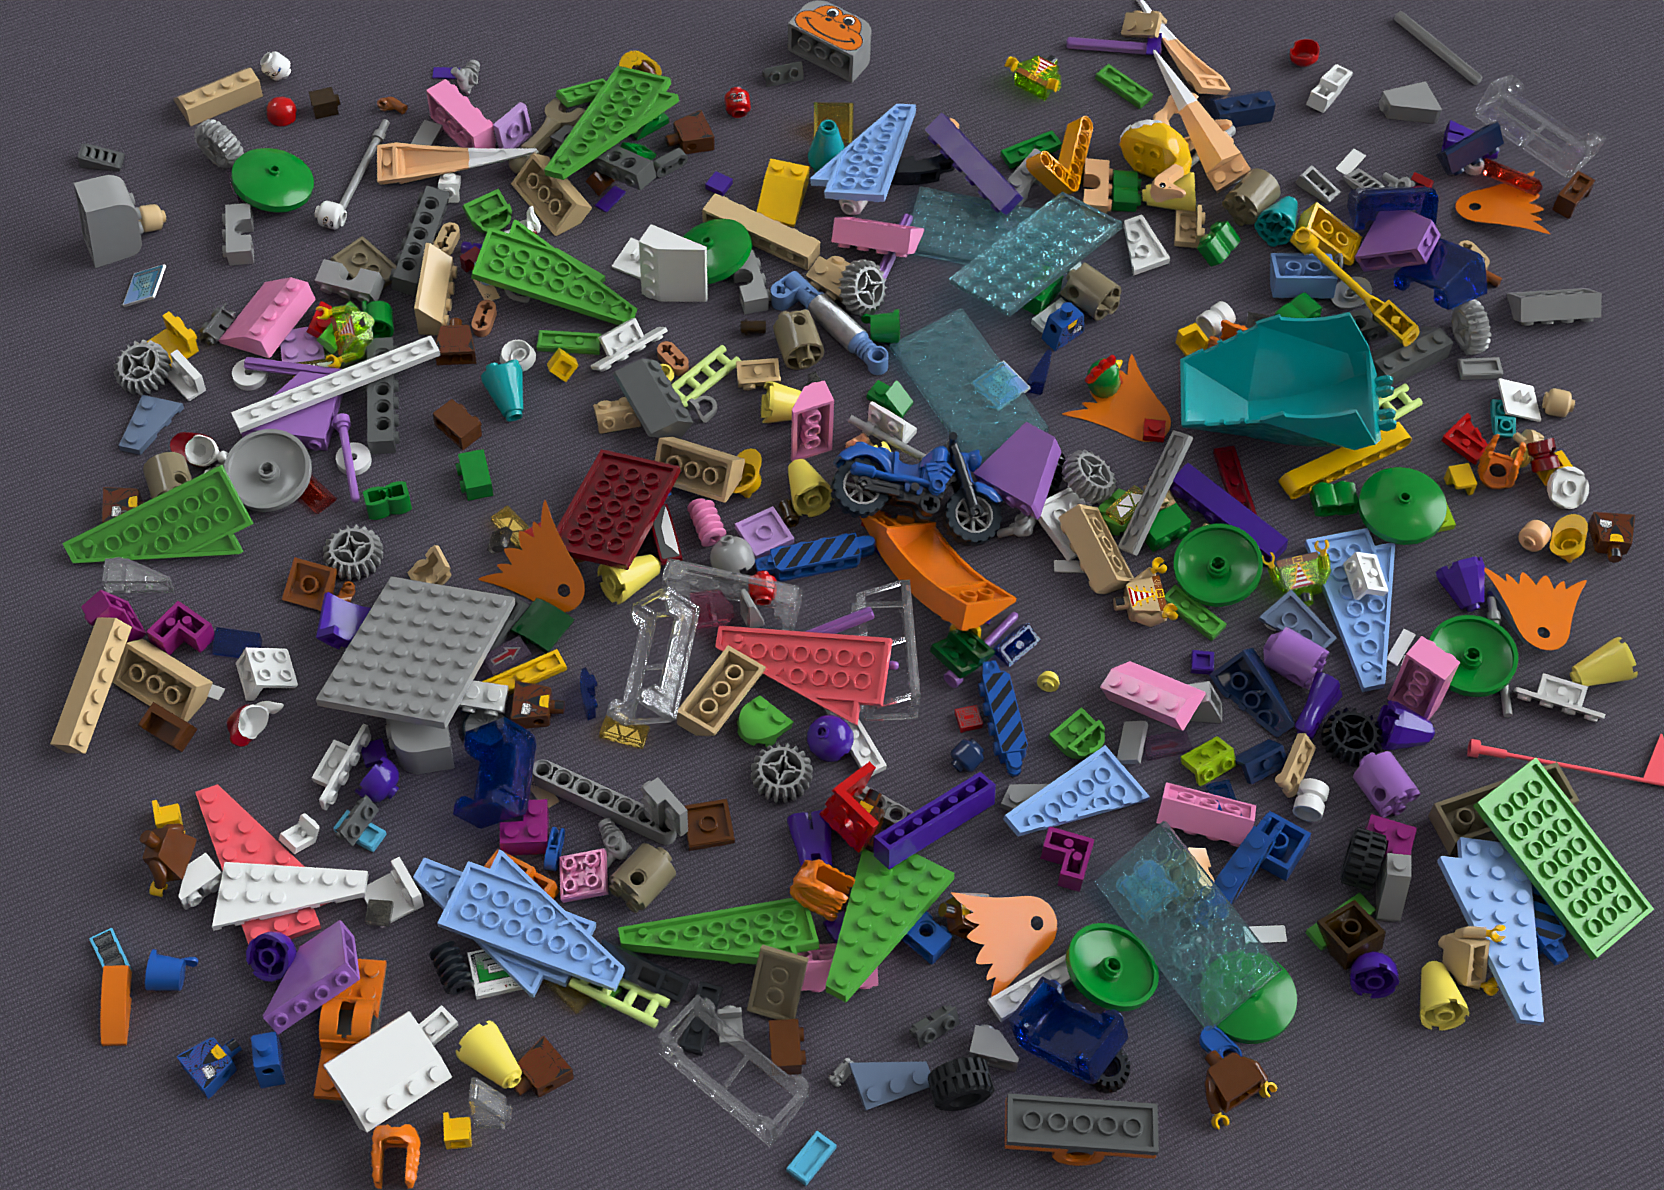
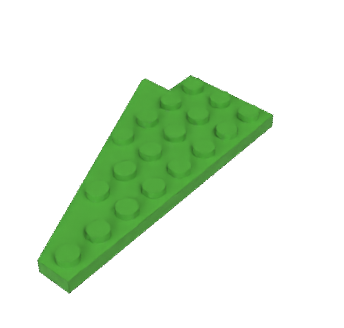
M617 66L545 167V175L561 180L566 179L678 103V94L666 92L671 85V79L665 76Z
M514 219L509 233L489 227L471 279L616 325H621L631 318H635L636 307L519 221Z
M220 465L62 544L73 563L240 554L243 550L234 533L252 525L253 522L223 465Z
M864 849L861 854L855 883L851 890L827 978L826 992L846 1003L954 880V872L916 853L888 869L874 857V853Z
M793 898L618 928L621 947L632 952L727 961L730 964L747 963L757 965L762 944L794 954L819 949V940L810 910L804 908Z

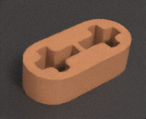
M483 300L476 308L472 320V331L478 337L487 336L491 332L497 315L496 305L493 301ZM482 322H484L485 326H482V328H478L481 326Z
M665 341L658 345V359L663 364L669 365L673 369L674 375L682 376L688 372L689 362L687 357L673 343Z

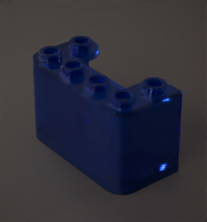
M506 717L466 731L464 740L465 751L468 755L479 761L474 800L466 796L459 797L455 801L453 815L480 829L524 815L528 809L535 760L536 739L529 730Z
M1042 976L1009 1018L1015 1039L1026 1051L1087 1083L1095 1084L1128 1040L1123 1016L1115 1009H1105L1102 1014H1094L1086 1010L1083 1005L1068 1001L1062 990L1063 987L1058 981L1054 979L1049 980Z

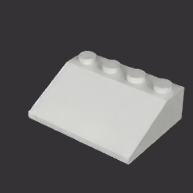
M650 224L639 240L642 294L650 299L663 302H706L708 300L707 247Z
M410 1011L323 1065L358 1128L365 1132L375 1128L452 1078L441 1056Z

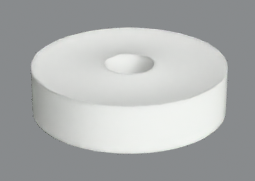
M245 359L239 361L232 370L235 385L242 390L248 391L260 388L267 380V372L245 369Z
M353 442L350 443L352 458H357L353 460L355 475H360L369 469L372 462L371 454L365 445ZM341 447L336 454V462L339 470L346 474Z

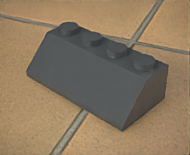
M1423 326L1419 328L1420 333L1416 340L1409 346L1405 347L1398 340H1395L1371 352L1377 377L1390 375L1393 377V384H1391L1393 386L1448 358L1454 342L1441 328Z
M640 359L613 373L614 378L649 437H675L681 439L694 423L688 410L682 404L679 395L672 387L670 380L663 372L659 362Z

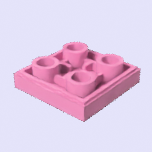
M604 848L559 857L560 897L563 903L608 895L607 851Z

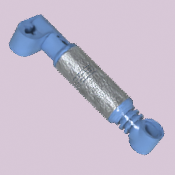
M792 271L772 285L771 304L773 308L780 311L786 310L799 301L806 307L805 309L809 310L813 319L834 337L836 341L850 353L857 354L867 364L870 373L882 375L888 370V351L884 347L873 343L869 339L868 333L825 293L819 292L797 271Z

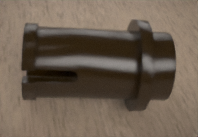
M745 319L740 321V331L745 333V335L748 333H766V320L747 321Z
M788 499L782 500L779 503V508L783 515V522L789 528L797 526L800 517L795 513L792 501H788Z

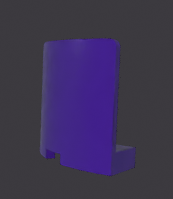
M326 592L323 598L316 638L336 649H340L341 646L347 648L371 608L347 602L330 592Z

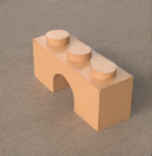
M1088 158L1085 160L1083 187L1094 189H1084L1082 201V217L1106 219L1107 211H1111L1112 199H1108V196L1112 194V184H1109V181H1112L1113 169L1109 168L1110 160Z

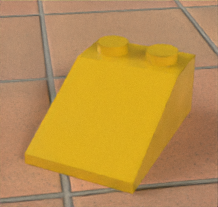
M770 159L765 173L757 212L770 219L777 220L783 225L795 227L809 184V166Z
M1318 202L1314 203L1301 214L1296 230L1300 227L1309 229L1319 239L1318 248L1322 252L1332 254L1333 259L1338 253H1341L1343 255V264L1351 266L1355 260L1362 236Z

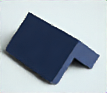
M1270 739L1235 756V762L1237 765L1242 766L1246 781L1249 784H1254L1281 770L1287 760L1284 746Z

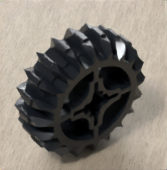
M1347 707L1343 709V712L1337 710L1334 715L1331 714L1327 721L1324 722L1321 737L1323 738L1322 745L1326 746V753H1332V759L1339 758L1340 764L1345 761L1349 767L1353 763L1359 767V762L1363 757L1370 753L1377 755L1382 749L1381 743H1383L1384 737H1382L1383 729L1378 728L1379 721L1372 722L1373 715L1365 716V710L1358 713L1356 707L1352 712ZM1335 732L1338 734V737L1341 739L1342 742L1338 740ZM1363 732L1368 737L1369 742L1366 740L1367 738L1363 735Z

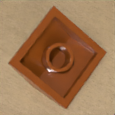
M294 557L282 600L321 611L324 594L326 592L334 593L337 569Z

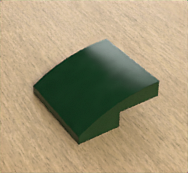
M536 598L510 632L526 644L531 642L546 654L552 650L575 619L554 605Z
M971 629L967 631L951 630L947 638L932 644L929 650L959 679L978 669L995 654V651Z

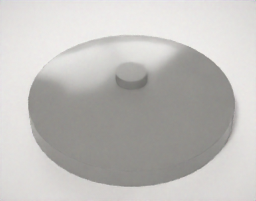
M264 429L250 433L239 440L228 453L224 469L244 507L259 512H270L287 507L304 493L310 482L312 463L307 449L297 437L283 430Z

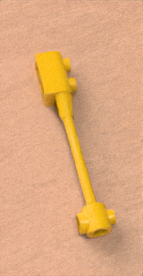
M1300 227L1293 233L1290 242L1304 255L1312 253L1362 298L1374 315L1375 320L1406 347L1416 340L1420 333L1418 325L1389 299L1383 302L1366 292L1318 248L1319 239L1309 229Z

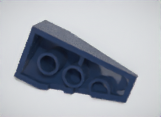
M1254 648L1243 650L1209 675L1221 694L1234 701L1241 710L1249 713L1256 719V722L1276 738L1295 726V722L1276 685Z

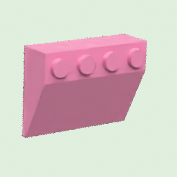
M292 277L265 282L222 335L219 342L270 358L316 300L308 282Z

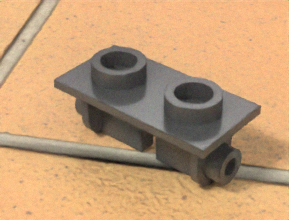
M802 61L764 68L762 75L765 78L766 87L803 80Z
M226 302L221 308L217 307L211 315L213 319L210 323L206 321L199 330L202 333L199 339L200 342L205 338L209 345L217 344L225 333L219 326L227 330L235 320L236 313L225 309Z
M367 795L361 798V800L356 801V805L348 814L349 818L345 819L340 827L336 829L337 833L335 836L339 840L345 838L351 846H354L379 811Z
M943 1005L930 1014L932 1021L925 1017L912 1024L909 1032L913 1038H917L920 1049L960 1024L956 1007L952 1008L951 1005Z

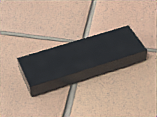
M702 981L699 982L679 1044V1050L700 1056L703 1055L722 996L723 987Z

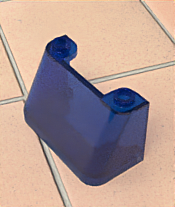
M1420 185L1356 188L1348 195L1347 207L1354 230H1365L1367 221L1376 220L1377 211L1415 210L1416 214L1432 220L1436 226L1439 198L1433 188Z
M1439 238L1426 264L1400 267L1393 279L1395 288L1401 291L1409 289L1412 282H1417L1434 289L1433 298L1435 303L1447 310L1487 294L1486 264L1482 255L1442 238Z

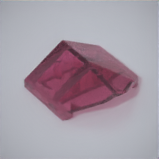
M720 589L690 593L696 629L724 626L735 617L732 604L724 597Z

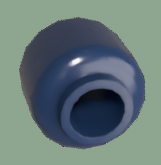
M972 738L970 740L963 739L950 752L953 759L951 764L959 772L964 770L971 773L983 762L984 755L982 753L984 749Z

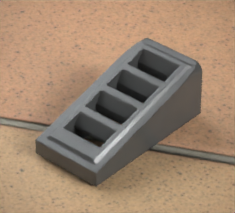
M82 143L78 154V161L81 168L120 171L125 155L118 151Z

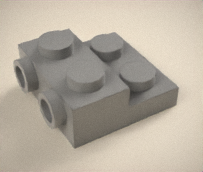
M658 777L653 781H647L643 784L640 791L643 793L641 802L644 804L643 811L646 817L651 821L654 820L658 825L665 822L672 832L676 831L680 837L687 833V809Z

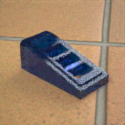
M1047 349L1029 376L1027 384L1031 389L1027 391L1028 393L1043 394L1051 363V350Z

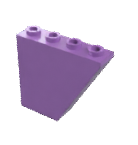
M1387 201L1381 207L1355 258L1364 272L1426 264L1441 235L1432 220Z
M300 371L273 396L327 375ZM343 394L242 432V438L255 431L278 429L297 437L305 448L315 451H327L334 429L332 419L338 414Z
M1025 422L973 474L977 482L986 484L996 490L1011 508L1016 507L1025 516L1030 515L1038 520L1041 517L1061 449L1054 436Z
M341 920L313 937L298 949L293 963L288 968L263 1014L265 1021L277 1034H280L360 980L355 938Z

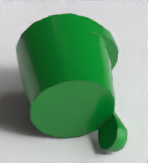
M362 301L366 325L361 328L358 323V335L365 340L392 337L394 332L392 307L384 301H372L368 304L367 301Z
M895 309L894 312L862 315L861 321L865 324H871V340L873 342L900 344L899 309Z

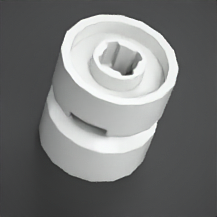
M1219 301L1210 310L1200 314L1196 318V323L1207 338H1210V336L1215 337L1221 333L1223 328L1221 326L1222 320L1235 323L1236 318L1232 308L1227 303Z
M1307 778L1301 780L1297 792L1298 797L1295 799L1292 810L1293 814L1309 822L1321 820L1325 808L1323 802L1327 801L1329 787L1317 779Z

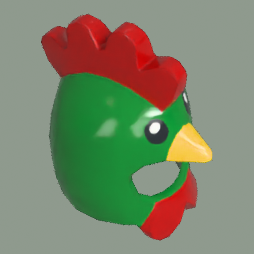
M1111 355L1108 358H1101L1095 361L1090 366L1085 381L1092 394L1100 398H1108L1117 393L1120 385L1123 383L1122 377L1119 374V369L1123 362L1121 359L1116 360V357Z

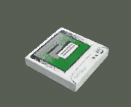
M483 949L468 953L477 1000L523 990Z

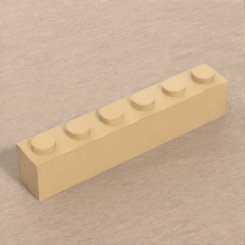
M715 193L703 208V223L715 219L735 220L747 229L753 246L807 271L820 255V241L816 238L783 225L779 221L770 219L762 213L755 212L742 204L735 203L727 197Z
M97 617L50 743L51 745L66 753L86 754L130 634L131 626L117 618Z

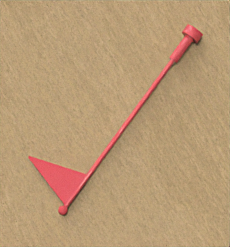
M1661 733L1643 778L1558 762V764L1563 768L1664 786V737ZM1470 739L1467 748V756L1478 758L1479 754L1503 759L1506 757L1526 761L1534 759V757L1508 753L1504 749L1483 746L1481 741L1476 739ZM1537 758L1542 764L1549 765L1556 762Z

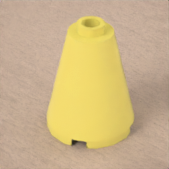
M1189 172L1173 182L1174 185L1186 192L1183 198L1155 202L1150 194L1152 184L1146 185V189L1142 190L1143 202L1147 201L1148 206L1196 211L1194 172Z
M766 381L764 389H767V393L765 395L762 394L761 418H765L762 422L775 423L792 420V408L802 391L773 381Z
M797 459L791 462L788 466L792 505L796 513L800 516L806 514L808 517H814L827 511L832 501L830 485L806 460Z
M649 554L635 557L628 570L600 564L597 572L598 576L602 575L603 582L600 583V586L605 596L612 603L617 602V604H621L659 575L661 563L657 557Z
M1621 637L1613 638L1572 667V672H1570L1572 682L1584 686H1594L1637 678L1638 673H1633L1632 668L1636 666V662L1626 642L1621 644L1619 642L1622 639Z
M1438 961L1426 963L1421 969L1419 1016L1422 1025L1428 1029H1432V1026L1439 1027V1030H1449L1462 1025L1465 1022L1464 1017L1466 1015L1469 1016L1468 1006L1447 968Z
M486 1021L488 1025L482 1026L478 1024L474 1026L459 1042L462 1047L460 1051L456 1049L458 1059L504 1089L515 1087L521 1080L522 1071L497 1025L492 1021Z

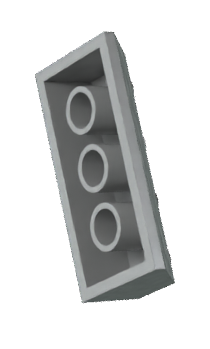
M1588 288L1507 293L1513 318L1521 322V325H1534L1536 321H1541V324H1553L1554 320H1561L1562 323H1572L1574 319L1590 322L1594 321V318L1601 317L1602 293Z

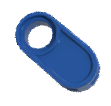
M552 827L545 853L544 870L557 871L565 838V828L558 830L557 827Z
M1207 1026L1202 1030L1199 1043L1208 1054L1216 1050L1222 1058L1223 1053L1226 1051L1235 1052L1242 1056L1239 1047L1219 1028Z

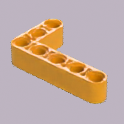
M1083 116L1067 125L1058 161L1047 151H1042L1026 160V168L1030 174L1058 198L1068 196L1079 189L1093 131V124L1090 118Z

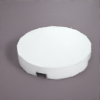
M1566 466L1556 469L1550 475L1547 482V492L1549 499L1555 506L1561 509H1574L1586 501L1589 494V483L1581 470L1576 467Z

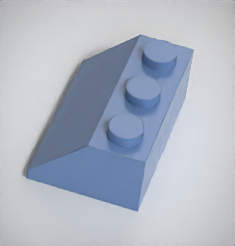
M1303 253L1270 254V288L1273 298H1296L1304 292L1311 298H1334L1338 278L1312 253L1309 255H1304ZM1326 254L1333 261L1332 254Z

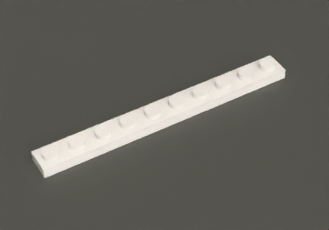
M430 335L231 412L240 433L438 357L440 356V351Z

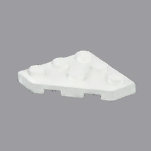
M1067 488L1047 498L1041 517L1038 519L1068 562L1078 556L1071 550L1069 545L1071 542L1068 536L1062 532L1058 517L1078 504L1092 506L1090 501L1086 503L1083 498L1079 499L1078 495L1073 493L1071 488Z

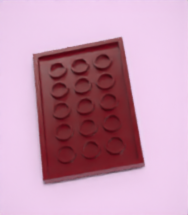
M601 449L556 528L570 556L628 570L680 475V467Z

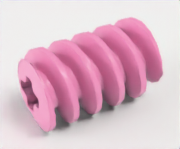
M701 498L689 503L687 511L693 520V525L701 540V545L703 547L713 546L726 535V530L723 528V523L720 521V516L714 502Z

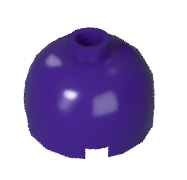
M824 715L815 719L807 732L809 749L820 760L826 762L840 760V757L845 753H849L854 742V733L849 724L842 718L833 715Z
M385 756L380 759L383 763L375 764L359 785L362 789L357 788L355 790V793L360 797L364 798L367 795L374 803L381 802L386 797L391 799L399 790L396 786L399 781V771L395 764Z
M270 931L258 935L249 943L246 950V961L248 965L251 964L254 970L252 973L263 981L272 982L284 977L296 957L297 950L294 942L288 936L281 932Z
M1368 952L1358 956L1350 970L1352 990L1361 996L1362 993L1372 994L1370 998L1374 999L1393 994L1395 987L1399 985V974L1396 964L1388 955L1380 952Z

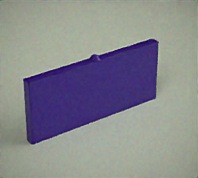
M1159 33L1158 38H1148L1146 55H1154L1153 49L1160 55L1162 33Z
M434 67L433 79L457 78L451 73V67Z
M614 186L595 207L607 213L625 195L626 191Z

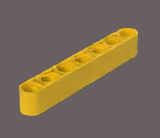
M1396 422L1395 429L1390 431L1381 430V441L1376 445L1357 450L1343 447L1285 473L1279 479V484L1291 499H1297L1309 493L1312 486L1317 483H1331L1405 448L1412 441V438L1403 426Z

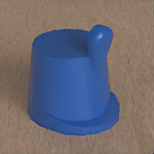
M152 949L146 968L145 989L150 991H181L186 966H197L198 958L187 957L180 959L160 955L157 949Z

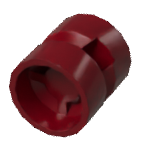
M1554 438L1526 444L1528 455L1533 458L1530 461L1532 473L1560 467L1558 455L1554 454L1556 450Z

